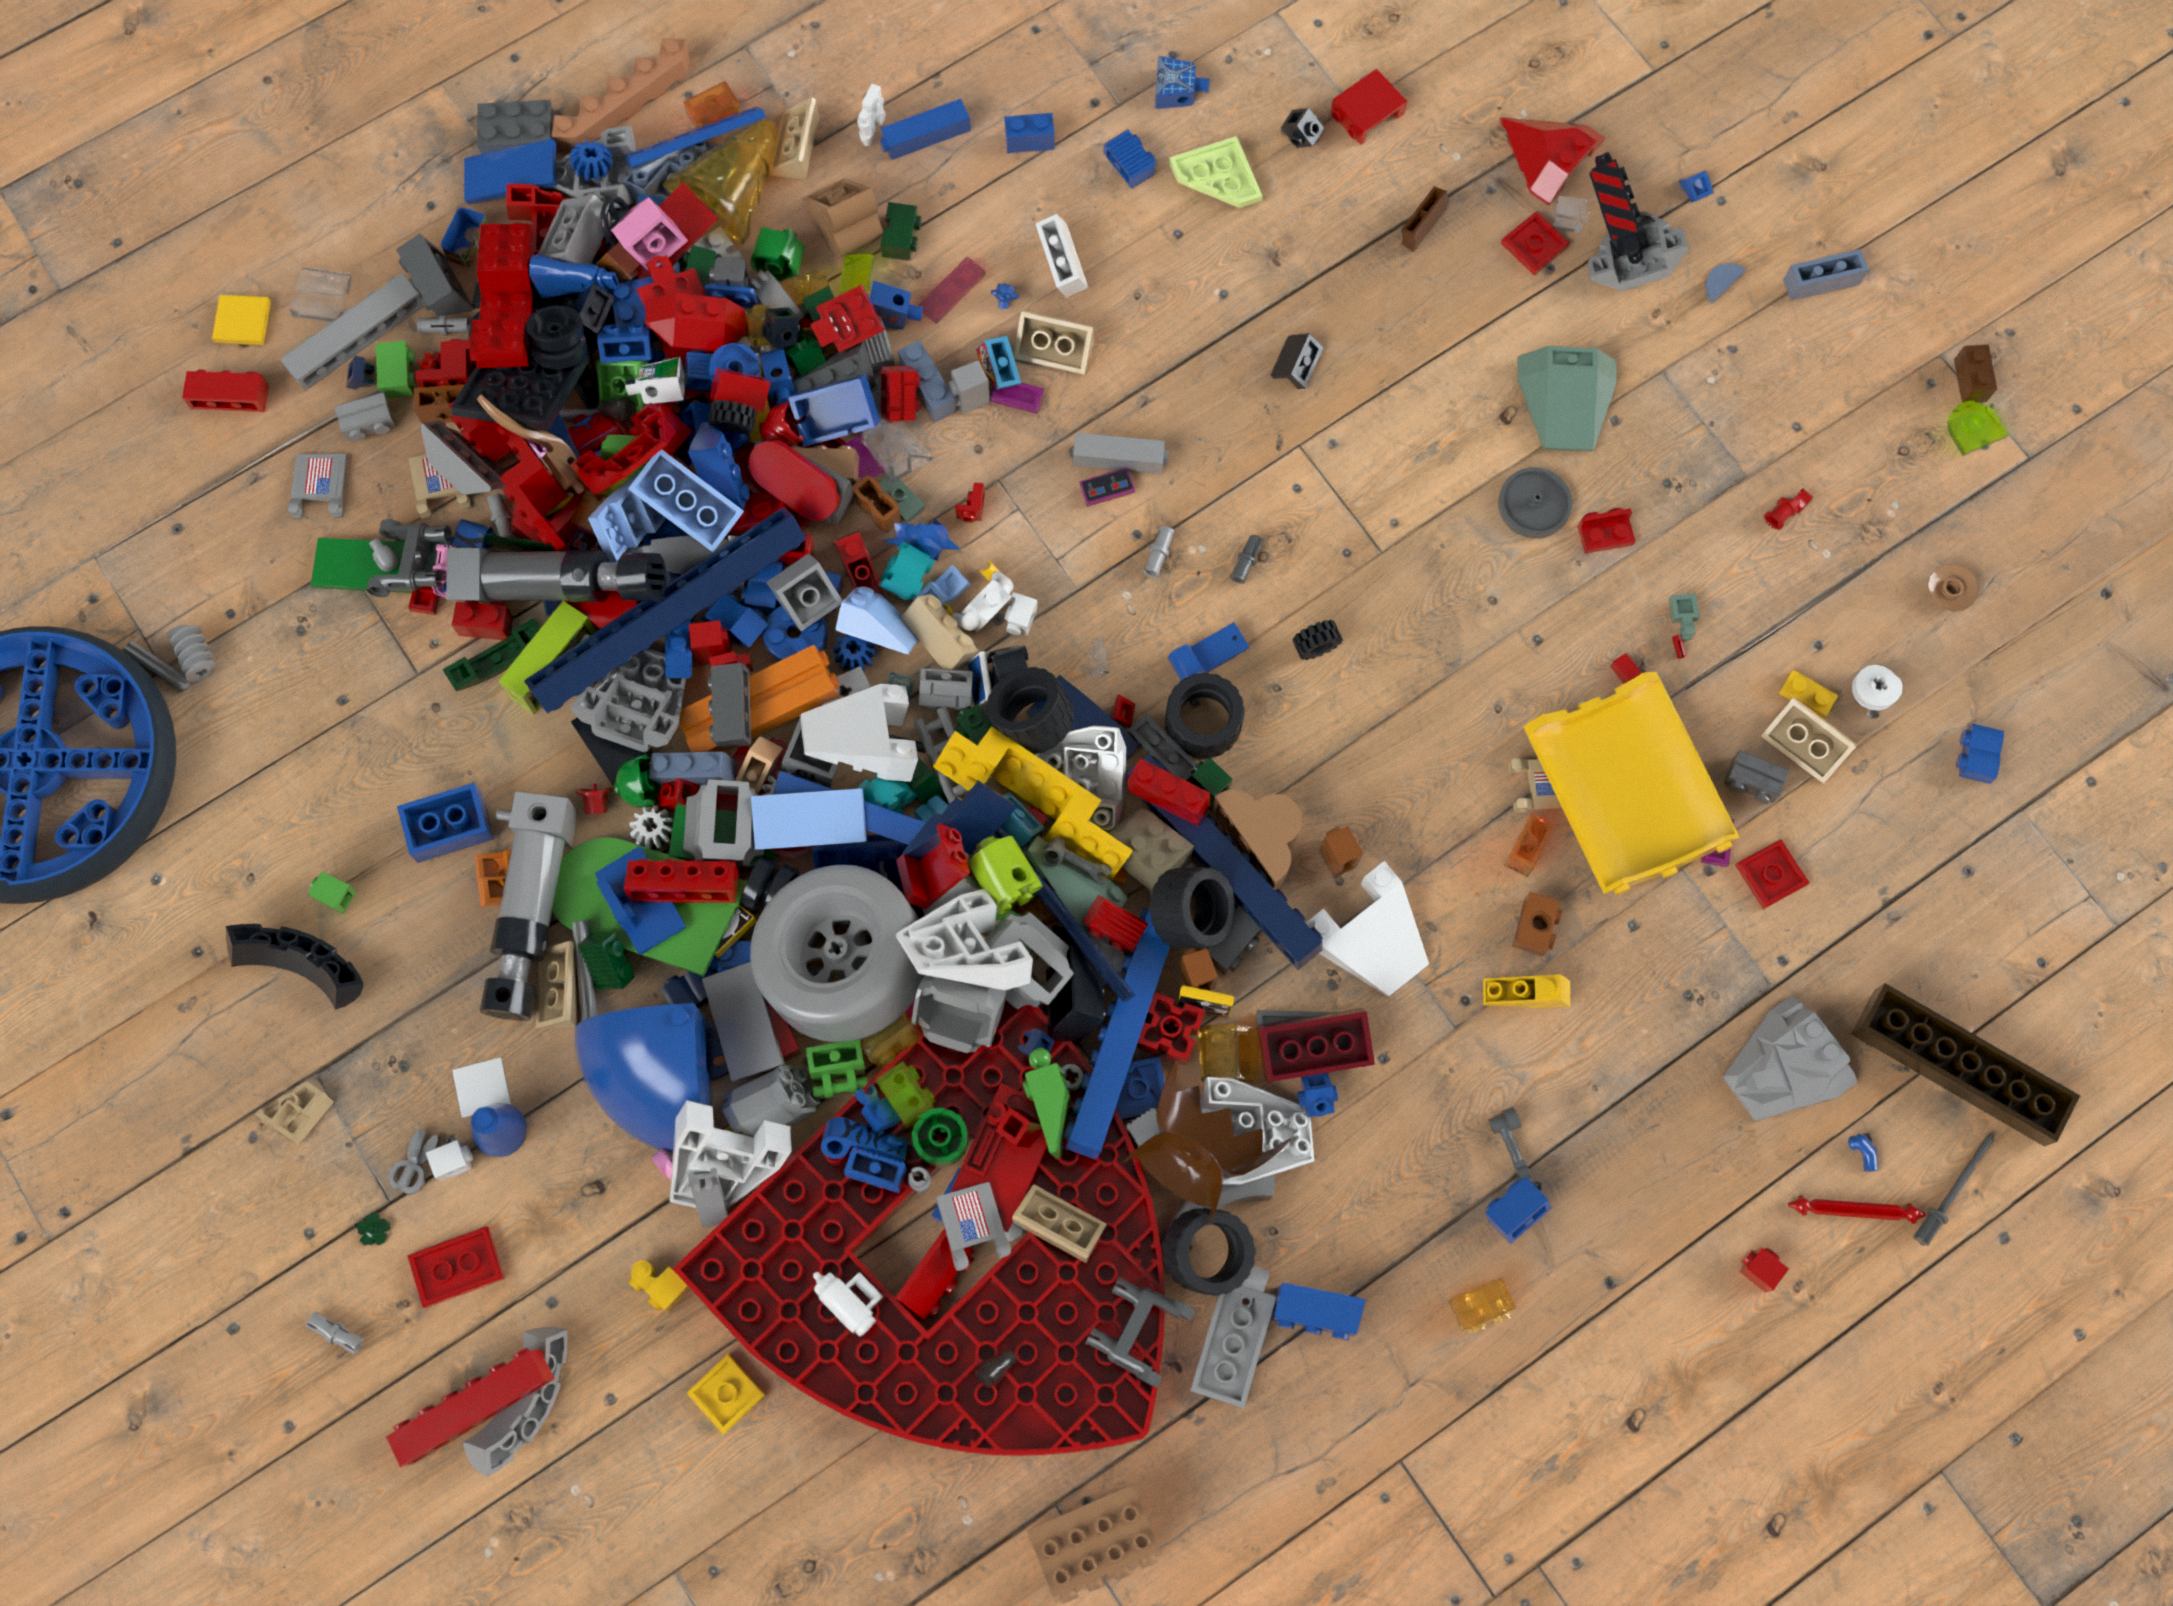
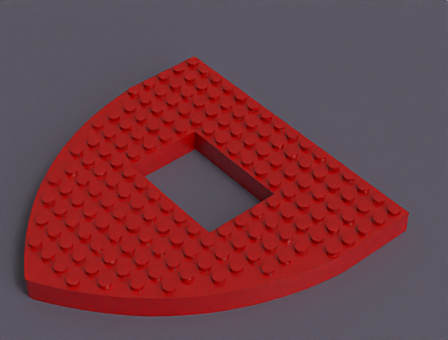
M1005 1001L1003 1014L991 1047L981 1045L976 1052L964 1053L929 1042L922 1031L862 1088L864 1093L867 1094L868 1086L873 1084L877 1090L878 1098L880 1100L887 1098L901 1119L896 1126L883 1131L909 1140L904 1161L907 1172L900 1193L847 1177L844 1171L851 1150L854 1147L850 1146L848 1153L842 1158L832 1159L827 1157L821 1149L826 1127L825 1123L783 1163L777 1172L767 1178L672 1269L742 1346L763 1365L821 1404L846 1417L888 1434L924 1445L965 1453L992 1456H1045L1123 1445L1142 1440L1149 1432L1158 1388L1149 1385L1135 1377L1134 1373L1109 1361L1108 1355L1089 1344H1085L1089 1336L1100 1341L1098 1338L1090 1335L1094 1327L1114 1339L1120 1338L1134 1312L1135 1307H1133L1134 1304L1112 1293L1115 1285L1126 1290L1116 1284L1119 1277L1140 1288L1147 1286L1165 1296L1163 1258L1153 1203L1138 1157L1136 1156L1122 1163L1135 1149L1116 1108L1097 1159L1066 1149L1068 1139H1064L1062 1158L1056 1159L1050 1154L1047 1147L1027 1190L1028 1193L1034 1184L1106 1223L1086 1263L1028 1232L1011 1249V1253L1007 1257L1002 1258L927 1332L854 1255L867 1240L917 1193L909 1184V1174L912 1172V1169L921 1167L933 1178L943 1168L932 1167L926 1164V1162L920 1159L914 1148L912 1131L921 1114L930 1109L941 1107L953 1111L961 1116L964 1121L970 1142L972 1139L974 1140L1001 1083L1021 1092L1023 1082L1027 1080L1025 1073L1036 1069L1030 1065L1029 1058L1018 1050V1045H1026L1029 1038L1024 1033L1026 1031H1033L1034 1028L1048 1035V1017L1038 1007L1024 1005L1019 1009H1015ZM1054 1040L1055 1043L1050 1051L1051 1062L1049 1065L1057 1063L1062 1069L1066 1065L1073 1064L1081 1069L1083 1077L1086 1073L1091 1074L1092 1068L1072 1041L1062 1042ZM1072 1071L1066 1072V1081H1069L1070 1084L1076 1083L1075 1078L1078 1079L1079 1075L1073 1074ZM1081 1087L1077 1090L1069 1091L1071 1100L1067 1125L1069 1122L1074 1124L1077 1114L1072 1113L1076 1099L1077 1097L1082 1099L1085 1092ZM856 1096L849 1100L832 1117L846 1118L871 1127L861 1113L865 1105L861 1104ZM938 1132L936 1134L937 1138L933 1139V1141H938L940 1144L944 1143L948 1135L943 1136L942 1132ZM920 1178V1179H918V1180L916 1179V1182H920V1181H922V1180L924 1181V1179H923V1178ZM815 1272L823 1276L831 1273L845 1285L860 1272L883 1296L870 1309L873 1313L872 1317L876 1322L861 1337L856 1332L853 1334L819 1299L818 1294L814 1291V1287L817 1285L813 1277ZM856 1284L850 1288L866 1306L871 1302ZM1152 1306L1128 1355L1152 1367V1371L1160 1375L1165 1312Z

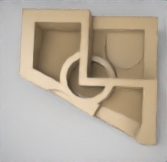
M305 1081L291 1093L279 1097L277 1105L267 1111L260 1109L255 1115L289 1140L299 1145L334 1101L324 1092Z

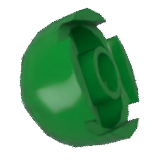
M648 755L634 757L625 761L618 769L616 781L614 782L616 794L628 805L635 808L651 807L659 804L657 793L661 790L662 786L649 779L651 765L649 762L651 757Z

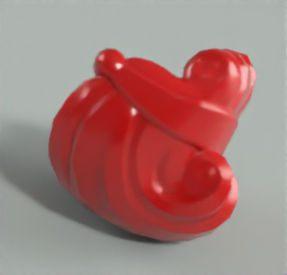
M789 401L772 408L765 421L759 424V432L764 441L779 440L790 447L803 441V436H798L797 422L787 410L790 407Z

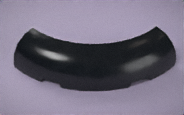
M261 924L226 926V943L232 967L264 965L297 973L317 985L327 995L335 1010L346 1007L360 996L364 983L358 971L350 961L346 962L338 955L336 948L311 934L281 926L280 930L262 928Z

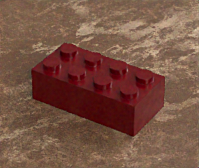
M1363 1008L1256 1025L1264 1078L1268 1082L1375 1065L1367 1011Z

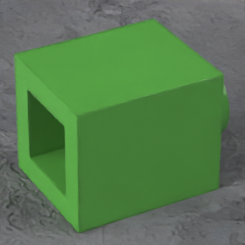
M321 872L319 877H315L311 882L308 895L315 901L343 915L357 891L350 885Z

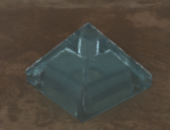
M891 671L887 684L906 686L908 702H910L915 680Z

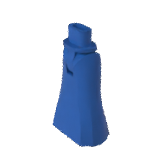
M541 254L534 255L530 260L529 275L542 299L582 293L593 283L607 292L609 289L617 290L619 288V281L615 273L606 272L604 268H598L597 265L569 263Z

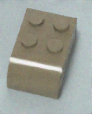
M1135 809L1108 832L1109 835L1133 850L1122 868L1152 892L1158 878L1167 870L1186 868L1191 862L1194 846L1157 816L1145 809Z

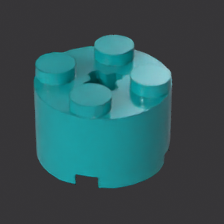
M902 541L897 547V550L900 551L899 554L892 555L881 576L879 586L905 601L907 599L911 601L913 596H917L924 584L920 580L925 573H929L935 561L926 553Z
M876 777L871 782L866 779L858 787L863 788L864 800L902 814L904 813L902 808L916 798L915 792L906 781L885 780Z

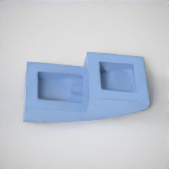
M952 565L935 582L931 581L913 599L932 594L941 601L943 607L945 604H950L971 583Z

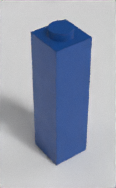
M960 98L882 127V138L879 139V143L883 152H888L891 160L971 131L970 117Z

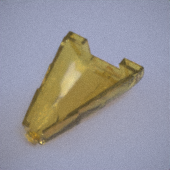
M764 119L754 122L726 138L722 144L700 155L695 161L671 174L664 182L663 187L672 193L684 182L706 205L727 219L723 231L744 245L750 235L755 212L760 203L765 178L768 177L778 138L776 125L772 121Z

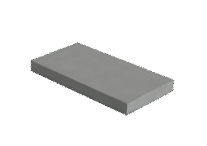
M751 962L703 978V984L732 1082L785 1065L768 1005L754 979Z

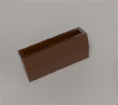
M1434 186L1401 229L1403 237L1402 246L1412 252L1416 250L1446 210L1449 202L1446 190Z

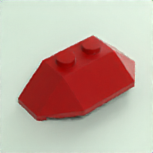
M673 293L646 299L645 325L650 330L652 329L671 348L714 352L720 346L735 343L746 334V309L726 298Z

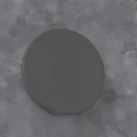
M1526 468L1517 471L1506 480L1499 494L1498 508L1505 524L1515 533L1528 538H1545L1558 532L1567 522L1572 510V496L1567 484L1555 473L1542 468Z

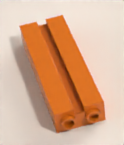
M812 645L749 676L751 739L801 716L804 712L840 697L837 690L840 687L839 681L834 672L830 674L827 668L830 661L824 650L819 651L815 645ZM712 694L681 709L679 725L687 738L686 742L691 752L725 753L735 748H720L710 738L709 728L710 725H713V716L709 712V701L712 700Z

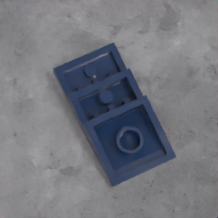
M1059 674L1056 679L1074 708V722L1071 725L1070 731L1093 725L1119 728L1126 745L1127 762L1140 747V744L1098 705ZM1047 701L1034 702L1026 711L1029 718L1035 716L1042 710Z
M978 780L963 800L956 796L942 815L934 812L902 854L918 861L940 844L936 826L941 823L949 828L956 829L960 833L964 852L970 855L976 850V845L990 837L1017 806Z

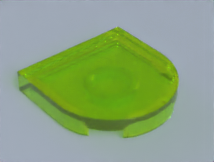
M1972 400L1957 405L1947 420L1948 432L1962 456L2005 439L2009 435L1990 406H1984Z

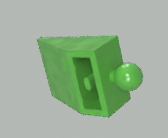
M1036 1048L1029 1055V1063L1036 1070L1025 1073L1027 1081L1023 1082L1027 1097L1030 1098L1031 1102L1034 1101L1050 1154L1059 1159L1062 1158L1065 1139L1063 1137L1067 1126L1071 1095L1063 1070L1057 1063L1049 1065L1051 1056L1046 1049Z

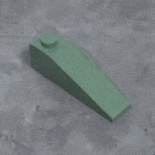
M1039 836L1035 837L1025 851L1026 855L1041 878L1049 881L1055 890V896L1057 895V898L1062 901L1067 910H1069V913H1071L1070 915H1073L1075 921L1077 920L1076 923H1079V926L1081 925L1080 928H1083L1085 930L1084 933H1087L1089 935L1088 938L1092 940L1095 936L1087 932L1089 926L1082 923L1097 895L1106 898L1121 908L1128 897L1109 878H1107L1105 884H1100L1095 881L1094 877L1090 876L1089 872L1064 859L1058 866L1046 865L1041 855L1049 842Z

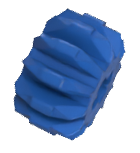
M585 139L583 144L576 143L575 149L571 150L570 166L573 171H576L577 177L585 176L586 181L589 178H594L596 182L599 176L606 178L608 171L612 168L610 150H606L605 143L598 145L596 139L592 143Z
M845 634V639L837 637L838 645L833 646V652L836 654L834 660L836 663H841L840 668L843 671L850 667L851 671L861 666L864 672V664L868 666L873 665L871 658L877 656L876 650L873 649L875 643ZM853 649H858V650H859V651L856 650V653H857V654H851V652L853 653Z

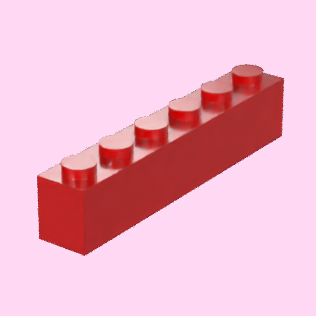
M525 1348L513 1355L514 1360L507 1364L502 1362L489 1369L490 1374L486 1377L481 1378L479 1376L468 1381L465 1384L466 1389L459 1393L453 1391L443 1396L441 1404L436 1407L433 1405L427 1406L417 1413L419 1417L412 1421L407 1419L395 1425V1431L387 1435L386 1438L399 1466L404 1467L415 1464L554 1381L555 1378L541 1350Z

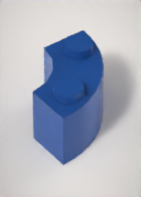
M730 593L718 598L699 617L704 622L720 620L722 628L727 629L728 637L731 641L746 648H749L768 626V623L764 621L765 616L759 610L741 605L740 601Z

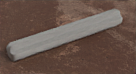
M586 920L573 922L581 1018L584 1021L597 1016L594 981H592V976H590L588 967H586L584 958H582L580 949H578V944L589 935V924Z

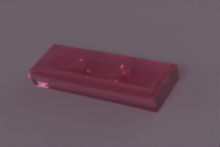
M967 256L918 305L923 307L922 313L937 324L985 276V270Z

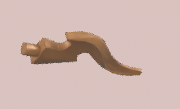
M482 395L477 398L484 410L502 427L549 450L543 456V460L564 490L570 486L580 495L586 489L567 462L573 463L577 458L562 439L543 430L524 427L499 411Z

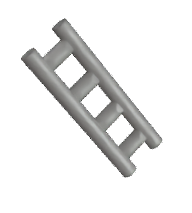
M946 707L939 708L937 710L939 718L925 725L923 719H917L914 722L932 766H934L950 737L956 731ZM944 727L949 739L934 745L930 734ZM934 768L949 805L956 796L959 797L968 792L961 785L953 787L949 777Z

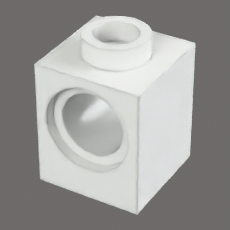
M458 1140L426 1152L434 1178L441 1182L472 1169L470 1163L473 1160L472 1152L468 1145L464 1146Z

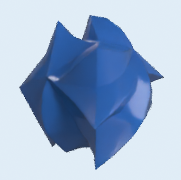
M936 518L930 525L919 523L915 527L912 523H894L897 537L883 540L899 546L904 541L938 561L941 550L960 549L950 540L945 526L940 524Z

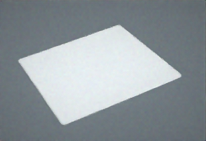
M501 1057L452 1071L462 1118L471 1116L477 1109L491 1104L507 1103L511 1105Z

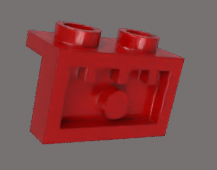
M1618 507L1606 513L1590 512L1585 514L1577 526L1584 553L1633 546L1636 541L1629 519L1632 515L1631 508L1623 509Z

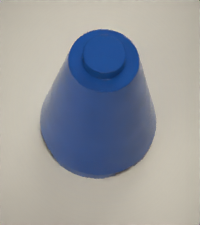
M495 1103L477 1109L471 1117L473 1142L486 1155L493 1157L509 1156L516 1152L525 1140L527 1128L525 1117L516 1107L510 1104Z

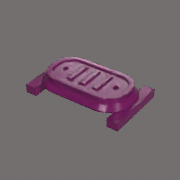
M860 434L842 446L856 449L859 456L858 477L862 479L865 475H869L874 478L884 472L885 469L883 466H878L877 461L866 445L861 443L864 439Z

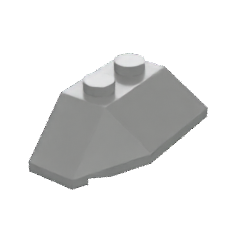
M441 420L422 423L421 432L428 463L437 470L439 475L449 481L455 490L465 495L506 487L500 479L505 474L504 470L496 463H493L487 456L482 458L473 447L475 444L469 443L461 433L446 427V423Z

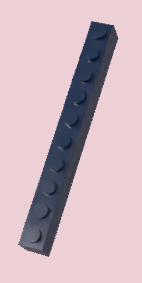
M1150 755L1143 759L1167 771L1159 759L1155 761ZM1135 766L1132 769H1130L1127 773H1125L1127 784V779L1129 778ZM1141 798L1160 820L1194 846L1192 855L1203 867H1212L1226 876L1233 889L1235 902L1240 905L1297 970L1301 969L1322 951L1323 937L1320 932L1314 927L1310 929L1304 922L1305 917L1297 908L1292 909L1286 903L1288 900L1283 892L1279 889H1273L1269 884L1270 880L1262 870L1257 871L1251 865L1253 862L1244 851L1240 853L1235 848L1234 840L1228 833L1225 832L1223 834L1217 828L1218 824L1210 814L1204 815L1200 824L1196 826Z

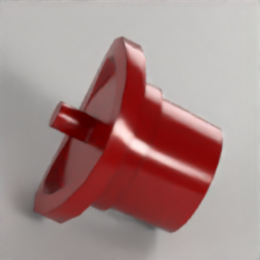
M591 784L592 789H576V794L582 796L585 814L607 813L608 793L613 792V788L597 789V784Z

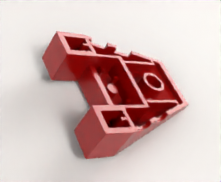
M506 183L508 220L532 221L531 260L534 255L538 254L562 200H567L568 198L562 197V194L554 191L550 193L540 190L539 186L532 184ZM603 236L602 245L593 259L606 254L605 236Z
M649 403L631 417V420L642 434L607 461L603 460L593 451L588 450L570 464V467L585 487L594 495L606 491L613 484L626 478L668 445L676 431L657 406Z

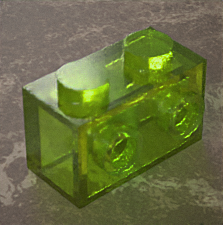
M902 1061L875 1080L908 1129L919 1120L921 1114L934 1109L932 1103L935 1102V1099L927 1087L922 1090L917 1083L920 1077L912 1065L907 1067Z

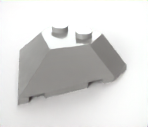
M631 126L606 129L600 133L602 137L596 140L598 145L605 143L606 150H610L612 168L608 171L606 178L599 176L596 182L594 178H589L586 181L585 176L577 177L576 171H573L570 166V154L556 162L557 186H553L554 188L574 198L594 194L604 203L608 197L615 195L621 197L627 205L635 202V199L623 185V181L637 167L631 168L628 166L624 158L626 154L636 151ZM613 203L615 208H620L618 204Z
M1643 210L1640 212L1641 216L1637 217L1638 222L1643 221L1647 233L1643 236L1646 246L1641 247L1643 253L1641 263L1632 264L1626 253L1623 255L1617 254L1610 240L1609 233H1607L1599 245L1600 251L1598 254L1592 256L1588 261L1591 281L1619 291H1625L1671 276L1688 251L1685 231L1680 228L1674 229L1669 226L1668 222Z

